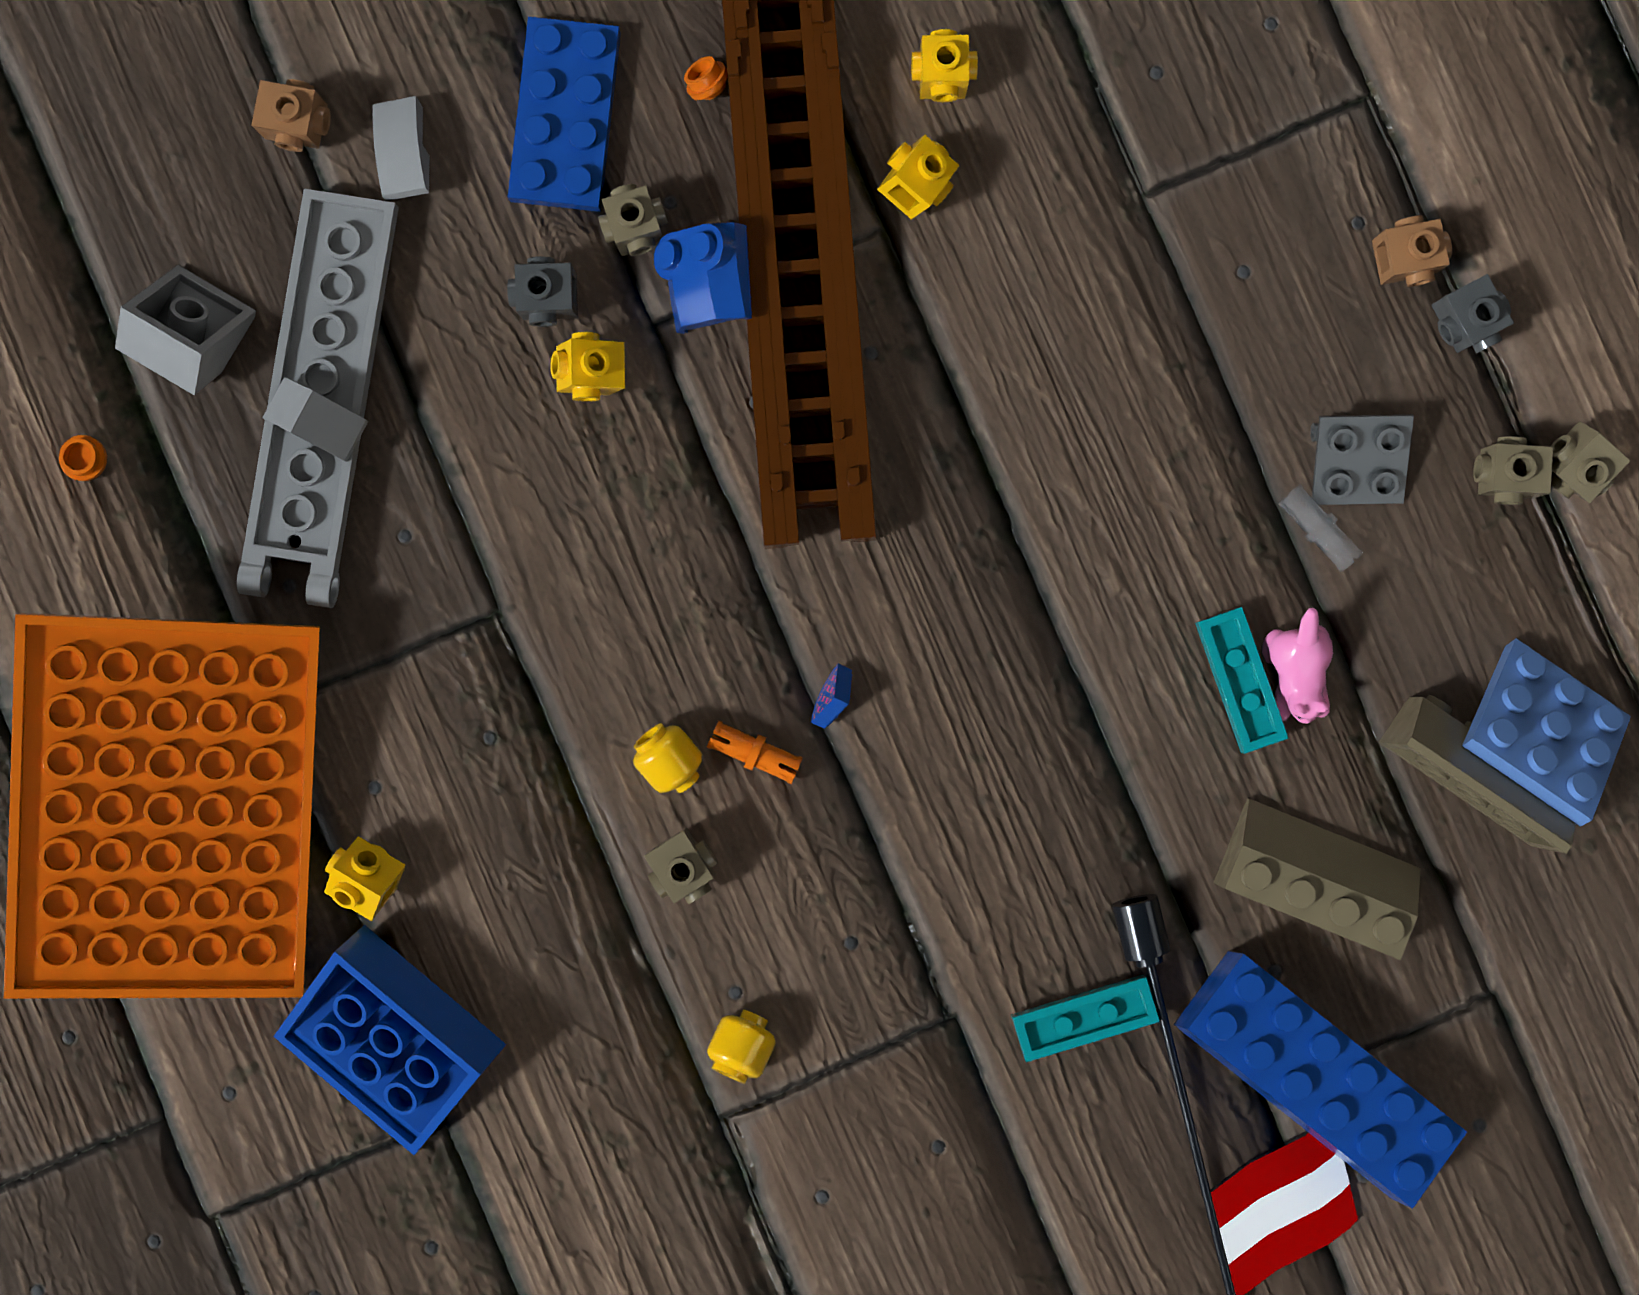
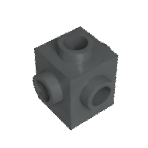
M539 256L528 258L527 264H514L515 279H508L507 283L508 302L510 307H516V312L523 320H529V325L550 327L557 325V319H578L577 273L571 263H555L554 258Z
M1488 274L1455 290L1431 305L1439 319L1438 329L1440 335L1448 345H1453L1456 353L1473 346L1477 354L1502 341L1503 339L1499 331L1514 324L1510 317L1511 307L1508 299L1502 292L1496 290Z

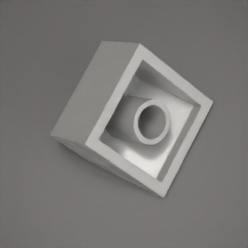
M177 265L121 306L115 349L195 395L222 373L254 320L256 310Z

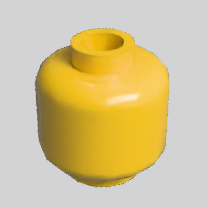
M661 723L657 724L645 732L634 744V749L637 751L633 759L635 768L653 789L659 793H666L674 789L678 793H682L689 789L700 777L697 769L702 762V753L679 726L670 725L665 727Z
M744 1009L740 1017L735 1015L722 1017L707 1049L708 1056L714 1061L712 1069L743 1084L746 1083L748 1078L760 1077L776 1044L773 1034L765 1029L768 1020Z

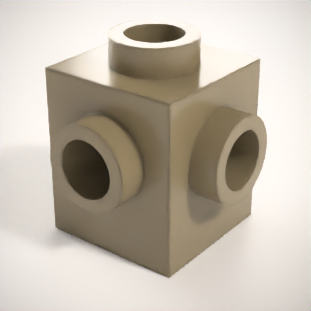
M627 184L615 188L610 192V197L602 199L606 214L598 216L606 243L615 241L621 256L628 254L630 256H639L653 251L663 237L660 226L668 224L660 197L651 199L646 185L637 188L636 184ZM639 213V216L634 221L623 219Z
M1579 421L1567 435L1559 437L1550 446L1553 447L1551 486L1567 499L1576 494L1588 503H1591L1596 496L1602 495L1613 485L1615 477L1631 460L1601 433Z
M1510 436L1497 438L1496 444L1480 449V455L1475 459L1473 478L1478 483V495L1494 496L1495 504L1521 505L1524 498L1533 499L1550 494L1553 447L1527 445V438Z
M688 828L683 829L644 855V858L653 870L652 873L648 874V878L662 899L669 896L673 904H675L682 898H685L687 903L691 904L712 890L708 882L716 876L712 867L718 864L717 859L704 840L696 843ZM676 864H686L689 867L690 874L681 875L676 869Z

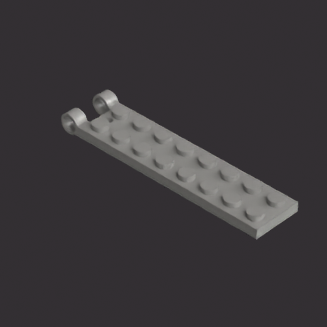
M311 189L303 190L267 408L285 377L364 418L399 210L396 203ZM265 420L242 559L237 574V590L239 594L265 597L267 595L272 579L270 560L271 557L311 563L306 585L307 604L327 608L334 607L339 593L340 577L338 571L361 436L346 462ZM293 536H299L301 539V544L298 548H292L290 545V540Z

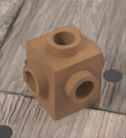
M287 79L285 85L260 80L251 126L264 139L275 141L274 145L293 152H302L303 146L319 149L321 136L327 135L329 131L331 114L327 103L314 90L315 87L307 82Z
M1422 215L1407 217L1396 221L1394 228L1385 229L1372 240L1381 285L1405 280L1407 287L1424 285L1435 281V274L1450 265L1449 259L1452 255V243L1449 234L1446 231L1443 232L1441 219L1424 222Z

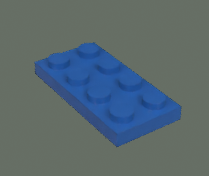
M528 17L508 189V199L510 202L601 212L621 37L619 26Z

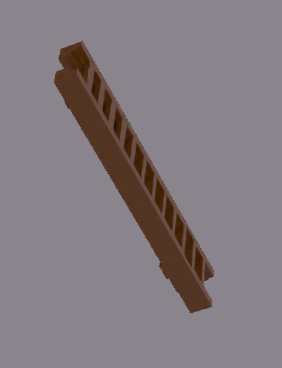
M722 0L739 224L747 225L752 318L747 319L764 547L765 549H776L799 545L797 510L838 507L841 542L875 541L876 531L834 0ZM799 8L801 29L760 32L758 11ZM803 52L804 75L763 78L762 55ZM806 97L808 121L767 124L765 100ZM810 142L811 167L770 170L768 145ZM813 187L815 212L774 215L772 190ZM817 232L819 258L777 261L775 235ZM820 277L822 304L781 307L780 280ZM824 326L826 350L784 353L783 329ZM828 371V397L788 400L786 374ZM831 416L833 442L802 445L791 444V419ZM835 462L837 488L795 491L793 465Z

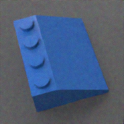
M363 925L332 954L273 1036L413 1155L419 1151L507 1045L366 925Z

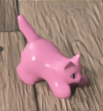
M1309 608L1301 619L1300 629L1285 632L1274 629L1266 635L1262 644V654L1266 662L1273 664L1278 673V684L1274 698L1282 721H1286L1292 714L1299 722L1308 724L1317 717L1323 718L1330 713V703L1326 689V670L1332 660L1333 645L1326 628L1319 625L1318 611L1315 608Z

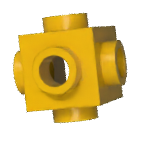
M939 29L932 31L930 35H922L920 52H912L911 78L912 81H920V99H931L936 102H951L957 99H965L969 80H977L978 56L977 51H969V35H958L957 31L951 29Z
M924 135L911 146L904 142L898 147L887 162L892 169L877 190L912 220L932 204L937 206L946 198L954 186L949 180L960 165L949 156L944 146Z
M593 332L573 333L571 339L556 346V351L553 352L551 357V375L553 379H556L557 392L572 393V400L588 402L600 400V395H611L625 389L624 342L600 340V334Z
M358 836L347 850L340 847L329 860L325 872L329 873L330 876L324 893L332 897L339 906L352 909L372 922L396 891L406 865L390 856L382 847L371 844Z

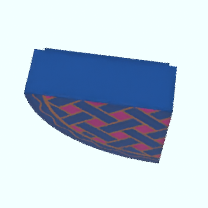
M838 663L832 670L817 698L811 723L825 729L849 705L852 683L851 669Z

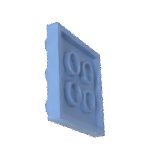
M1515 638L1504 647L1462 746L1581 827L1593 820L1631 716Z

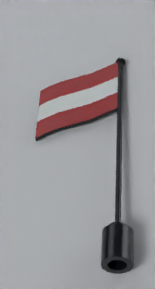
M1144 894L1125 898L1112 904L1126 961H1135L1138 968H1147L1226 1294L1245 1295L1275 1271L1329 1245L1358 1221L1345 1162L1305 1131L1300 1136L1249 1160L1210 1189L1155 966L1164 961L1163 955L1171 951L1158 895Z

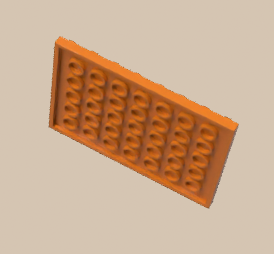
M36 613L15 614L4 999L300 998L303 996L320 626Z

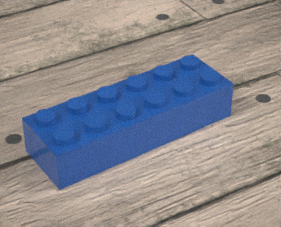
M1228 951L1173 1024L1388 1197L1412 1209L1467 1133L1465 1129L1243 953Z

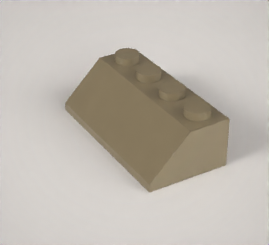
M1428 695L1426 699L1424 697H1409L1378 743L1528 845L1555 852L1568 853L1573 844L1576 824L1465 749L1462 744L1472 722L1466 721L1465 724H1462L1450 715L1453 709L1435 696Z
M1247 798L1213 883L1226 890L1401 960L1418 918L1421 868Z

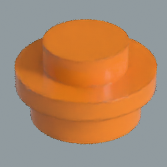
M711 56L700 58L694 62L684 75L687 93L694 100H711L717 97L724 90L728 78L726 66L720 61H715Z
M77 435L71 437L62 445L59 451V464L68 477L78 481H91L100 476L107 464V453L102 443L97 439L87 435Z

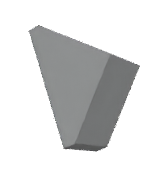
M285 377L263 416V419L346 462L368 423L366 419Z

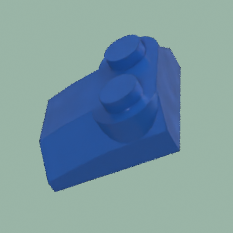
M735 222L702 224L666 234L660 239L654 252V266L659 276L668 280L676 333L684 334L688 333V330L736 319L747 320L752 318L747 225Z

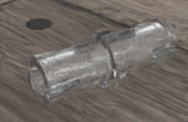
M1299 484L1287 494L1286 498H1282L1278 505L1305 532L1303 538L1309 544L1314 542L1335 564L1339 572L1344 571L1355 562L1354 558L1358 559L1363 554V551L1358 549L1335 524L1338 519L1332 512L1326 514L1303 489L1304 487Z

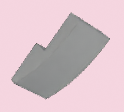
M412 96L373 104L374 149L382 197L385 201L429 193L430 155L422 144L423 107L418 98Z

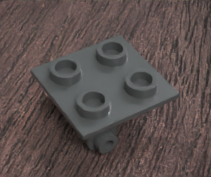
M1414 415L1319 416V423H1312L1310 429L1312 442L1317 441L1311 505L1404 504Z

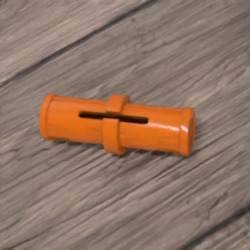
M720 720L718 721L713 731L715 735L710 738L707 748L717 750L744 762V768L752 771L755 767L787 781L788 784H792L803 757H798L766 743V737L758 734L755 738L723 724Z

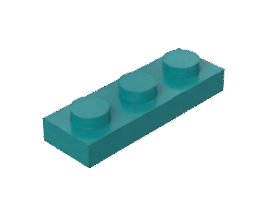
M1239 607L1196 622L1197 631L1240 752L1246 754L1289 739L1243 608Z
M1144 975L1011 1014L1025 1062L1160 1022L1147 978Z

